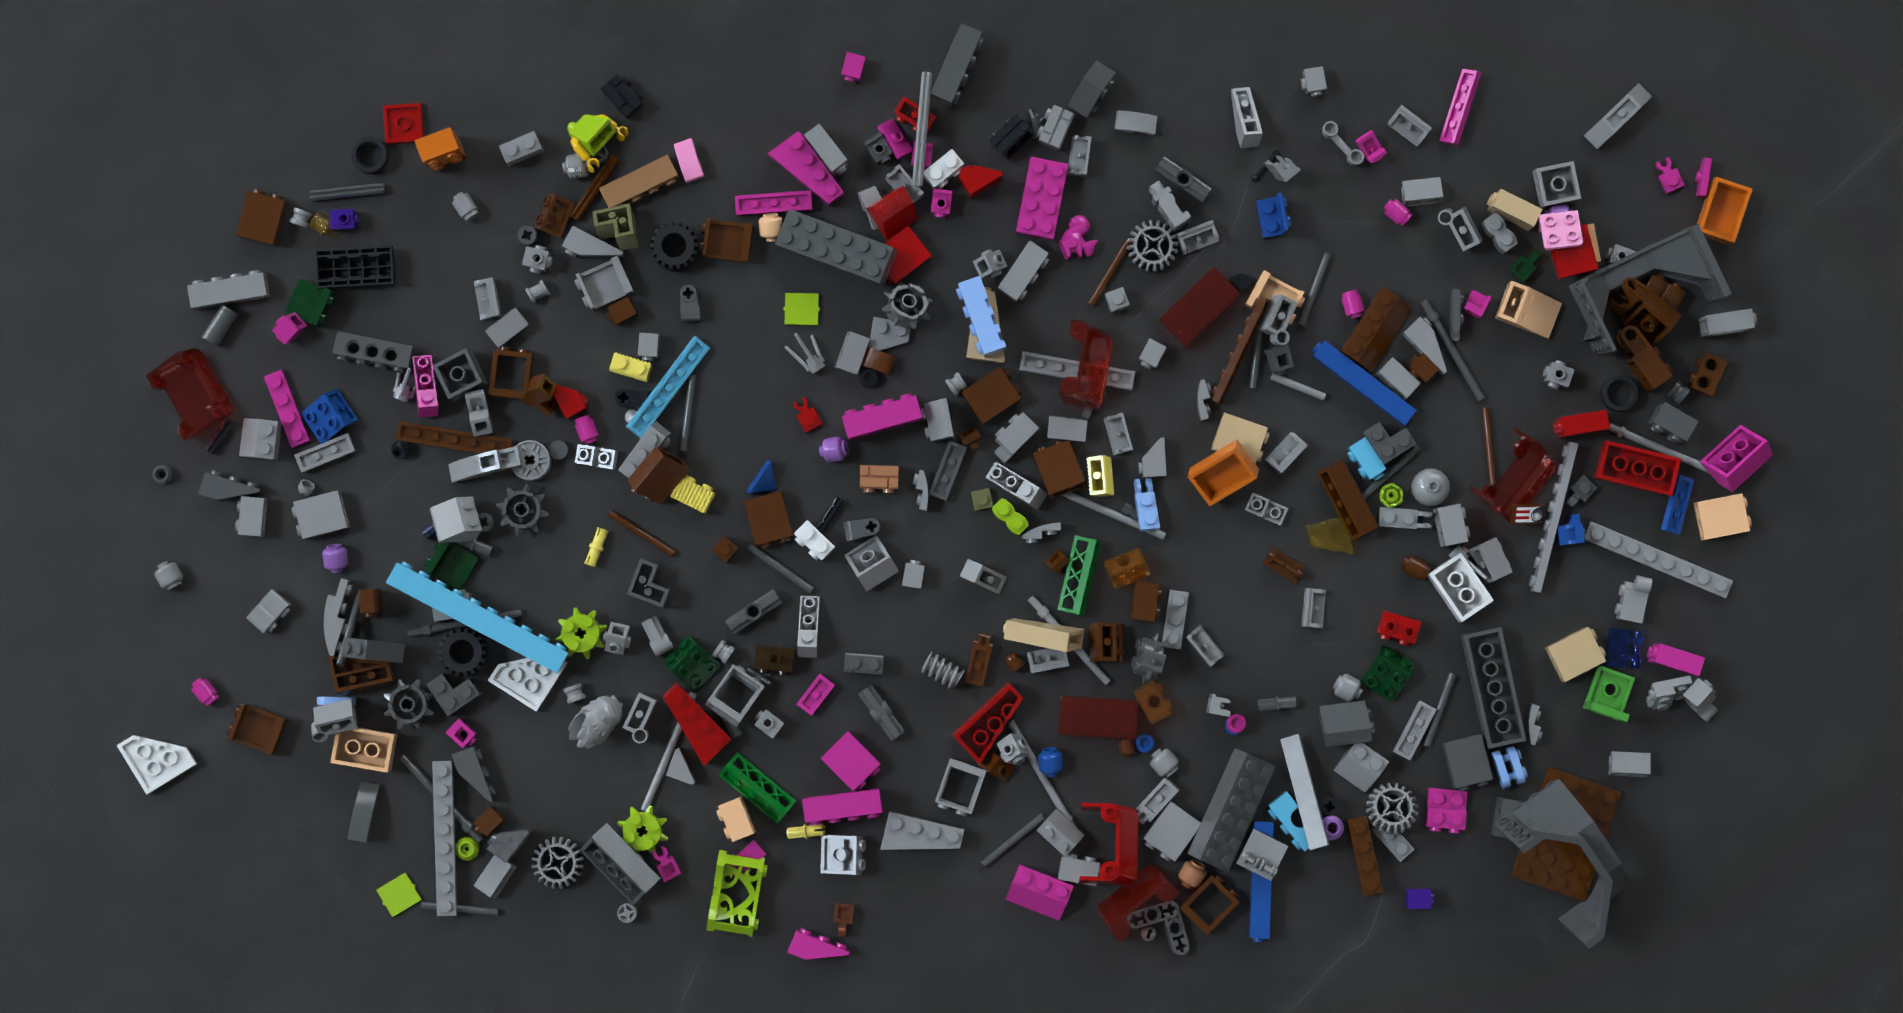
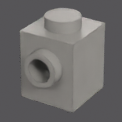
M1323 66L1304 69L1302 72L1303 79H1301L1302 90L1306 91V95L1311 94L1312 97L1323 95V92L1327 89Z
M1615 244L1607 250L1605 258H1607L1606 264L1610 265L1636 251Z
M767 709L764 712L760 710L754 718L757 721L754 725L772 739L785 724Z

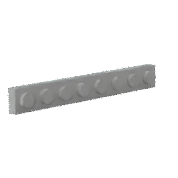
M1569 442L1567 446L1564 445L1562 451L1564 460L1563 464H1559L1557 475L1560 476L1558 483L1555 482L1552 493L1555 495L1553 501H1550L1548 506L1550 515L1549 519H1546L1544 522L1543 531H1545L1544 538L1540 539L1538 549L1541 551L1539 557L1536 556L1533 566L1536 568L1535 574L1531 575L1529 581L1530 591L1541 593L1578 448L1577 443Z
M1590 521L1585 532L1584 540L1722 598L1727 597L1733 580Z
M432 761L437 916H456L457 882L453 761Z

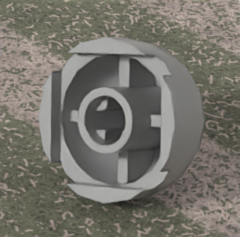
M1434 468L1420 471L1413 478L1411 484V492L1417 502L1427 507L1443 503L1450 491V482L1447 476L1442 471Z

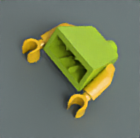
M604 114L595 116L583 115L577 123L570 122L567 127L574 151L583 161L586 160L588 170L591 173H594V168L591 165L595 164L599 168V161L596 158H591L590 155L595 156L616 132V138L619 141L625 140L623 134L628 136L627 127H618L615 121Z

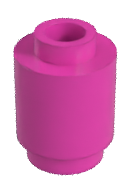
M1390 199L1383 207L1386 210L1384 214L1397 225L1403 226L1412 216L1409 212L1410 210L1397 199L1394 201Z
M1357 290L1343 293V299L1341 300L1346 316H1351V319L1361 317L1365 309L1360 294L1357 293Z
M589 415L576 419L575 428L581 443L585 442L588 445L596 442V437L599 434L593 419H590Z
M199 678L192 683L193 688L191 691L207 707L219 698L218 692L207 678L203 680Z

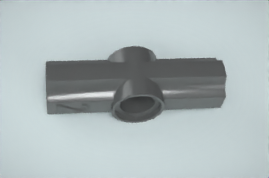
M1165 156L1155 169L1156 172L1174 183L1177 188L1183 189L1200 202L1204 201L1212 189L1191 175L1189 171L1182 169ZM1180 175L1187 176L1188 183L1181 184L1178 181V177Z
M774 589L726 619L725 622L733 634H736L780 605L782 601ZM752 606H756L759 609V614L756 617H751L748 613L749 608Z
M872 684L859 693L860 698L870 710L869 713L876 723L883 728L891 741L905 732L901 724L894 717L891 708L885 700H882Z

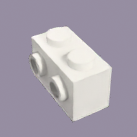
M951 149L924 171L923 177L933 189H941L948 184L947 180L952 176L956 177L961 173L960 170L964 167V163L954 150Z
M808 520L794 533L797 536L794 540L802 547L806 545L810 549L808 553L816 561L818 559L823 561L835 548Z

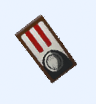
M1546 503L1512 504L1510 523H1544Z

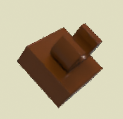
M975 426L958 434L964 446L969 443L972 450L979 447L976 439L981 436Z
M1057 549L1044 563L1056 574L1063 575L1064 573L1061 569L1065 565L1068 566L1070 560Z

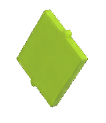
M785 293V307H783L785 311V325H818V311H820L819 293Z
M406 872L376 890L383 901L382 904L387 907L392 917L422 900L415 889L416 885L412 884Z

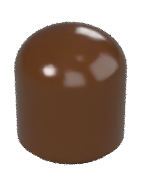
M1017 653L1009 654L1005 660L1012 672H1016L1025 663Z
M1132 738L1118 741L1119 751L1122 756L1128 757L1135 752Z

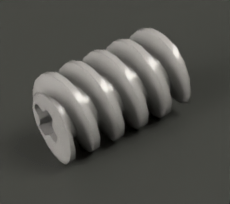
M931 652L922 667V673L924 674L929 670L928 677L935 674V681L942 678V685L949 682L948 689L956 687L965 670L958 673V666L951 669L952 662L945 665V658L938 661L939 655L936 654L934 657H931Z

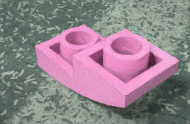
M692 138L674 144L685 182L688 183L704 177L701 162L697 156Z

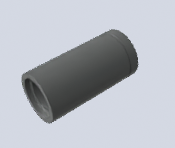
M221 305L202 338L218 347L238 314L228 307Z

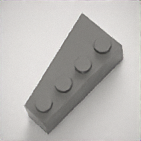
M889 811L880 850L960 849L964 828Z

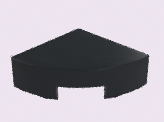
M1237 274L1229 278V281L1241 293L1256 280L1253 276L1247 274Z

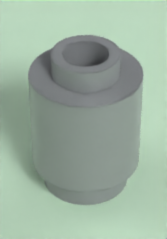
M460 192L453 197L452 205L466 222L479 214L477 206L468 193Z

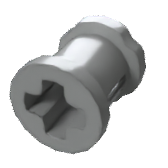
M540 280L537 285L525 289L532 303H535L537 299L545 295H550L543 280Z

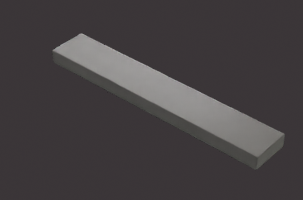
M1022 351L1019 371L1131 391L1136 372Z
M1296 734L1280 739L1309 849L1313 851L1330 846L1301 736Z

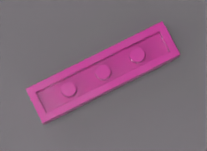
M1462 69L1439 140L1440 142L1459 145L1482 74L1479 71Z
M811 190L735 196L736 216L788 212V209L794 211L812 210Z
M283 370L264 376L291 448L309 442L310 438Z

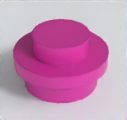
M1233 714L1227 719V727L1233 733H1240L1246 727V720L1240 714Z

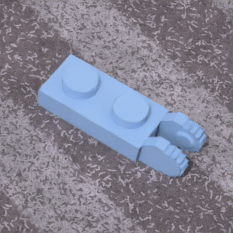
M1151 478L1145 479L1147 491L1145 493H1141L1140 480L1134 479V498L1140 532L1160 529Z

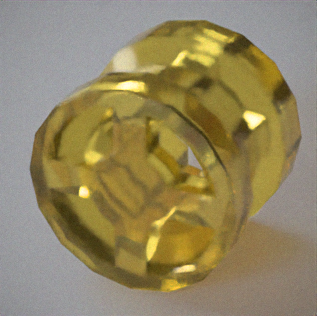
M317 212L310 222L309 229L317 230L320 235L324 236L330 227V218H324L321 213Z

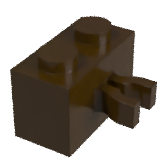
M756 645L754 668H758V672L761 673L777 670L779 675H788L789 672H793L796 649Z

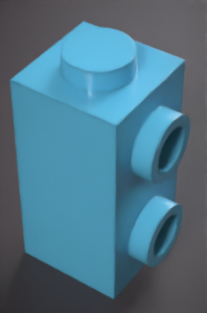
M1366 437L1347 448L1349 450L1347 454L1353 463L1356 461L1360 467L1358 471L1363 479L1367 478L1370 480L1373 478L1376 481L1384 475L1383 471L1386 468Z

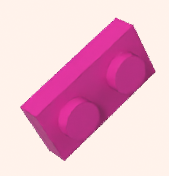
M819 674L797 702V705L812 716L835 685Z

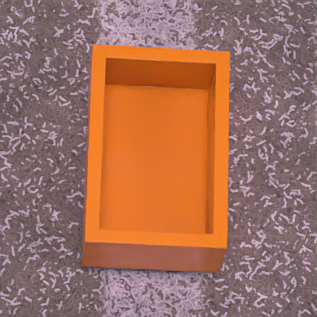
M451 127L414 140L422 162L430 170H441L445 168V164H457L463 161L462 158L466 157L459 136Z
M1719 177L1711 179L1707 196L1697 221L1705 238L1729 246L1735 243L1752 188Z
M1236 439L1190 467L1188 478L1207 504L1212 506L1257 479L1259 468Z

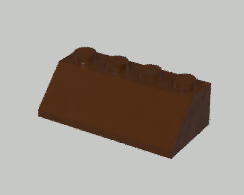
M1382 286L1340 352L1355 364L1372 373L1412 311V308L1400 297Z

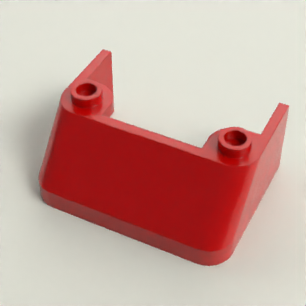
M1081 803L1080 810L1101 811V817L1105 822L1116 823L1115 862L1108 861L1101 865L1099 877L1080 876L1079 884L1130 885L1134 883L1137 878L1138 856L1137 811L1131 807L1112 803Z

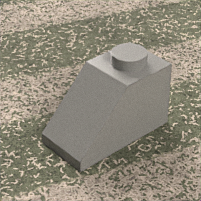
M1164 437L1160 438L1141 459L1142 462H1138L1139 474H1142L1143 478L1167 476Z
M967 559L960 574V577L996 594H1000L1007 578L970 559Z

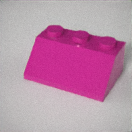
M1739 425L1706 455L1700 463L1719 485L1733 492L1770 459L1773 454L1768 440Z
M1019 864L1005 900L1059 921L1074 885Z

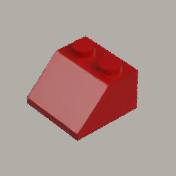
M968 165L960 170L961 173L958 175V180L970 199L1003 180V173L1001 171L977 165L972 167Z
M904 186L896 187L866 208L886 240H889L905 227L918 220L914 203Z

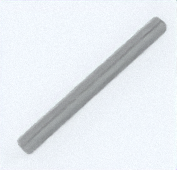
M922 72L912 179V185L918 187L923 185L932 83L931 72Z

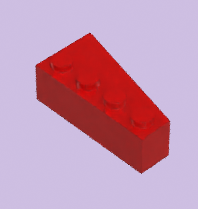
M676 682L663 694V698L702 764L705 766L731 740V736Z
M1007 682L956 729L952 735L981 764L984 756L1004 729V726L1023 700V697Z

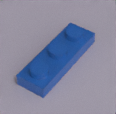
M1677 475L1673 495L1669 497L1661 530L1680 535L1694 479Z

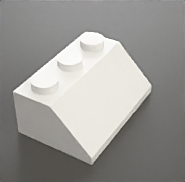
M1462 553L1444 562L1427 575L1458 622H1463L1494 601Z

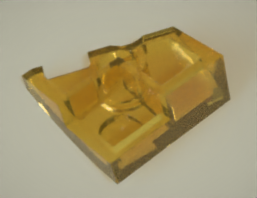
M1339 517L1306 526L1312 547L1354 554L1350 537Z

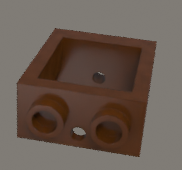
M499 347V350L494 349L488 395L524 400L525 392L532 377L534 355L529 353L530 350L518 349V352L510 351L511 348ZM499 356L526 359L523 391L496 388Z
M1211 874L1179 906L1206 935L1239 903L1236 899L1238 895L1231 888L1227 890L1223 886L1225 882L1218 875L1213 877ZM1213 882L1232 902L1207 925L1189 905Z

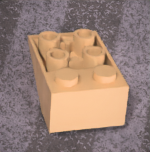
M1510 281L1507 284L1495 319L1549 339L1562 303L1530 287Z

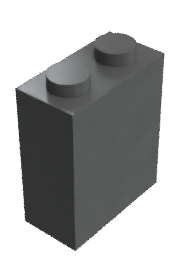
M344 637L342 657L403 663L405 644Z
M1365 700L1319 706V720L1326 747L1372 741V733H1375L1374 722H1370L1372 718L1371 710L1366 707Z
M1482 734L1442 743L1453 788L1463 791L1470 789L1469 785L1477 783V786L1489 784L1488 780L1493 779Z

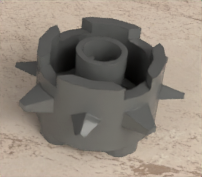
M900 281L892 292H884L889 300L887 305L882 308V311L886 312L887 318L895 326L916 329V325L922 318H931L925 311L927 306L933 301L925 297V292L920 288V285H904Z
M526 484L522 491H513L508 487L506 489L508 497L504 500V503L496 505V507L502 510L504 516L500 525L510 524L515 527L516 536H519L523 529L531 528L538 532L537 523L541 520V517L549 515L548 512L543 510L541 504L545 495L530 493L529 484ZM522 505H525L527 509L524 515H521V512L518 511Z
M1159 633L1155 637L1153 636L1152 639L1143 637L1142 639L1138 638L1136 641L1135 649H1137L1136 656H1133L1131 659L1130 667L1133 668L1134 674L1143 676V684L1146 680L1149 681L1150 678L1157 680V672L1161 673L1165 664L1166 655L1163 654V650L1167 648V643L1159 641Z
M399 679L397 680V689L392 693H384V697L389 700V709L384 715L392 716L397 720L398 729L409 723H413L419 729L420 720L426 715L434 714L429 708V699L433 694L426 693L420 688L419 679L412 685H405ZM407 699L413 702L411 709L410 707H405Z

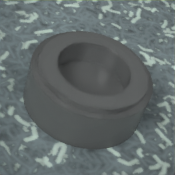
M556 440L550 444L549 454L554 459L561 460L568 455L569 449L565 442Z

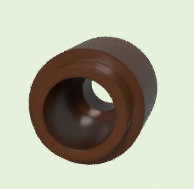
M1410 555L1409 558L1405 556L1401 567H1403L1402 572L1418 580L1420 578L1425 580L1431 566L1427 565V562L1413 555Z

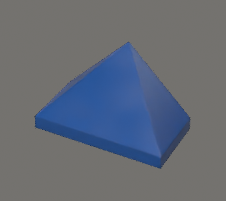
M766 461L747 489V493L755 494L777 489L771 461Z

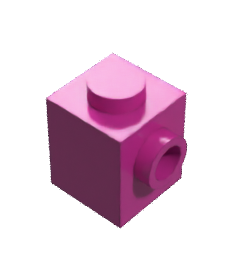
M296 312L280 317L275 322L276 326L272 331L277 339L285 345L294 341L307 325Z

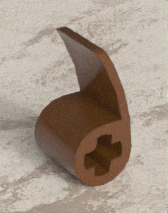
M867 347L861 365L890 376L897 357Z

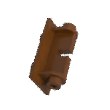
M1275 548L1271 549L1263 562L1264 565L1294 584L1301 577L1305 569L1304 566Z

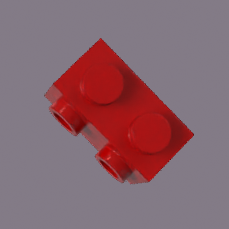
M903 97L894 114L897 115L896 119L901 123L906 124L908 122L912 124V129L917 132L919 105ZM930 112L928 117L927 133L929 132L932 125L937 119V117Z
M1382 611L1376 633L1380 634L1382 639L1391 641V638L1398 639V644L1409 647L1410 643L1415 644L1422 622L1388 611Z

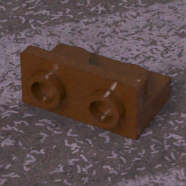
M549 193L542 202L543 209L541 214L539 213L535 219V229L561 238L575 203L556 194Z

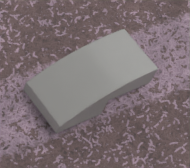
M1118 110L1116 111L1114 130L1127 133L1137 132L1153 136L1156 132L1157 116Z
M872 186L857 194L863 211L867 213L871 228L876 230L878 227L866 209L881 198L876 186Z
M1204 379L1200 380L1197 390V408L1200 421L1209 419L1208 415L1211 414L1208 403L1204 404V400L1210 398L1209 394L1212 393L1209 382L1205 383Z
M578 444L575 463L615 470L619 451Z
M920 470L919 474L915 473L913 485H916V490L923 491L922 494H918L916 505H919V510L927 511V480L924 471Z
M1252 492L1245 511L1282 527L1289 508Z
M1051 523L1036 527L1022 535V540L1026 539V543H1038V539H1042V531H1045V535H1057V531H1061V523Z
M1529 704L1526 718L1528 744L1535 745L1536 742L1539 743L1542 736L1541 727L1534 725L1535 721L1538 722L1541 711H1539L1540 706L1535 704Z

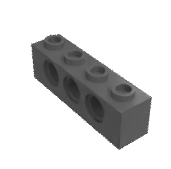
M337 331L332 353L337 357V360L342 362L353 360L358 365L367 366L368 363L373 364L378 369L385 370L388 367L393 368L394 372L404 373L408 368H411L415 349L410 345ZM352 346H359L357 353H350ZM371 350H378L377 356L369 357ZM396 353L397 358L394 361H388L387 357L389 354Z

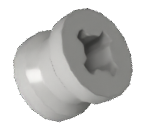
M294 208V215L290 218L289 222L303 228H308V220L312 217V213Z
M958 372L954 374L952 379L945 380L955 397L959 395L961 390L968 388Z
M722 640L712 656L715 658L719 657L725 664L734 652L735 647L726 645V642Z
M581 683L563 689L564 693L567 694L568 704L586 698L585 694L582 693Z
M624 903L617 911L619 920L624 923L632 922L638 914L636 906L631 903Z

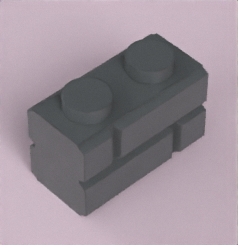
M845 653L844 672L883 675L884 656Z

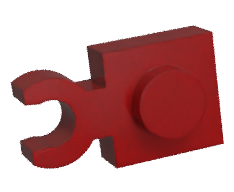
M802 397L804 401L802 407L797 406L796 402H793L796 410L801 412V414L797 415V418L805 433L822 425V422L814 407L808 409V401L805 397Z

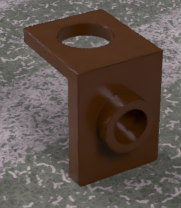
M991 750L986 753L981 764L977 762V765L1006 783L1016 768L1012 764L1004 762L1000 756ZM991 755V761L985 765V759Z

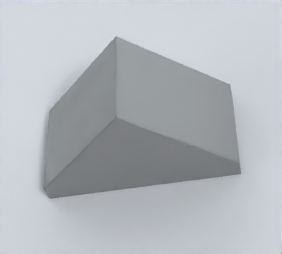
M678 748L674 752L666 776L692 785L696 781L681 748Z

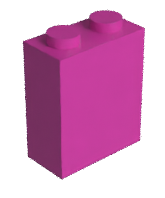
M1653 644L1647 652L1649 663L1690 676H1700L1705 660L1704 657L1664 644Z
M849 731L821 757L852 791L855 789L859 791L867 783L865 779L869 775L873 777L880 770L878 766L881 763Z

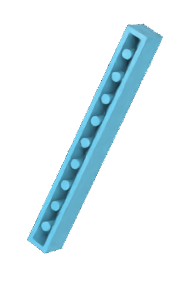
M404 561L402 564L396 563L386 581L387 584L555 673H559L569 654L566 652L567 648L559 643H556L555 646L550 644V639L546 636L539 634L537 637L531 633L533 630L527 626L522 625L521 628L514 624L515 620L505 615L503 619L497 616L498 611L488 606L486 610L480 607L481 602L472 597L470 601L463 598L464 593L455 588L453 591L446 589L447 584L438 579L436 582L429 580L430 575L421 570L419 573L412 571L413 566Z

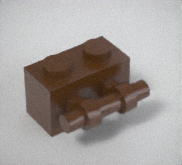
M1112 622L1089 624L1090 663L1124 662L1126 649L1123 644V638L1125 637L1123 624Z

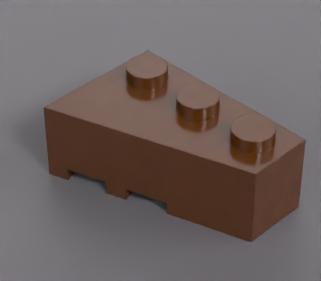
M329 656L335 693L339 696L396 684L393 665L390 662L346 657L344 666L341 667L336 665L338 657Z

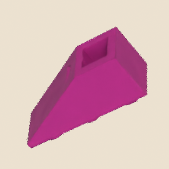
M432 355L412 356L419 418L438 416Z
M801 928L800 931L796 930L787 952L805 960L844 956L850 953L847 950L848 946L839 942L836 945L829 943L830 939L821 935L818 938L811 935V931Z

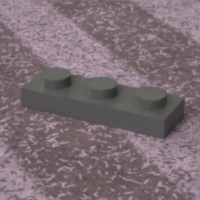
M949 440L929 495L947 501L967 447Z

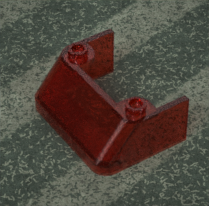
M1517 428L1513 429L1514 433L1520 438L1513 448L1514 455L1517 458L1495 487L1486 485L1480 491L1472 486L1469 487V490L1482 503L1508 522L1511 520L1512 504L1531 503L1552 476L1557 466L1556 461L1536 439Z

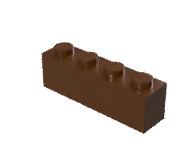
M1343 459L1316 472L1351 541L1378 528L1375 518L1372 516Z
M1363 815L1345 819L1361 894L1368 896L1382 893L1383 889L1367 816Z

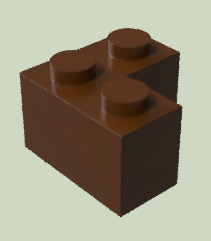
M1135 581L1130 619L1146 622H1155V619H1159L1160 607H1157L1156 603L1157 600L1161 599L1162 593L1159 584Z

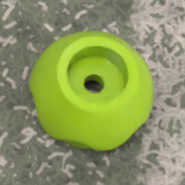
M1394 483L1387 484L1380 490V500L1387 507H1396L1403 501V490Z
M472 837L461 838L456 843V854L464 861L475 859L479 853V844Z

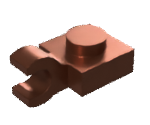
M835 903L833 922L839 923L838 936L846 937L847 924H853L854 905Z

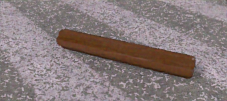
M610 155L570 214L572 219L575 221L581 219L600 191L599 188L605 184L619 163L617 157Z

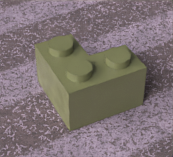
M630 203L592 211L594 227L600 240L615 237L620 251L639 247L635 216Z

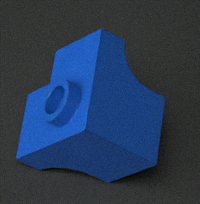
M1579 514L1569 515L1567 523L1557 527V546L1585 542V530L1582 523H1580Z

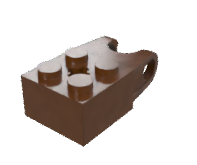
M1627 277L1622 283V288L1626 295L1613 291L1608 296V304L1621 317L1626 327L1635 326L1653 347L1674 328L1682 315L1637 279ZM1628 283H1631L1634 286L1635 290L1630 288L1628 286ZM1613 297H1615L1620 302V304H1617L1613 300Z
M1627 326L1617 332L1616 342L1628 358L1625 360V363L1646 392L1654 390L1673 376L1671 374V367L1660 359L1661 354L1658 349L1649 344L1638 328ZM1625 332L1629 333L1630 340H1627L1625 337Z

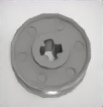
M526 440L516 445L520 447L523 466L512 468L518 477L525 481H536L547 475L551 468V456L543 444L533 440ZM534 456L535 458L533 460L535 461V463L533 465H527L526 463H528V461L526 459L528 457L532 458Z

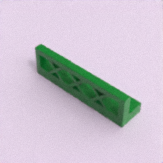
M1075 535L1057 610L1084 616L1101 541ZM1079 540L1088 542L1087 550L1081 554L1077 549ZM1081 559L1083 567L1076 572L1073 564L1076 560ZM1076 577L1079 582L1078 588L1071 591L1068 586L1069 581ZM1071 596L1074 600L1073 609L1064 608L1065 599Z
M738 752L718 775L777 824L796 802L794 798ZM737 760L743 765V769H738L733 763ZM749 774L757 776L758 781L751 780ZM764 786H769L773 794H768L764 790ZM779 798L786 800L789 805L785 808L779 802Z

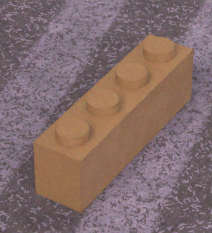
M667 154L600 187L599 190L608 208L624 205L630 201L632 203L638 202L642 199L643 195L647 193L649 195L659 191V187L663 185L670 186L676 183V179L679 176Z

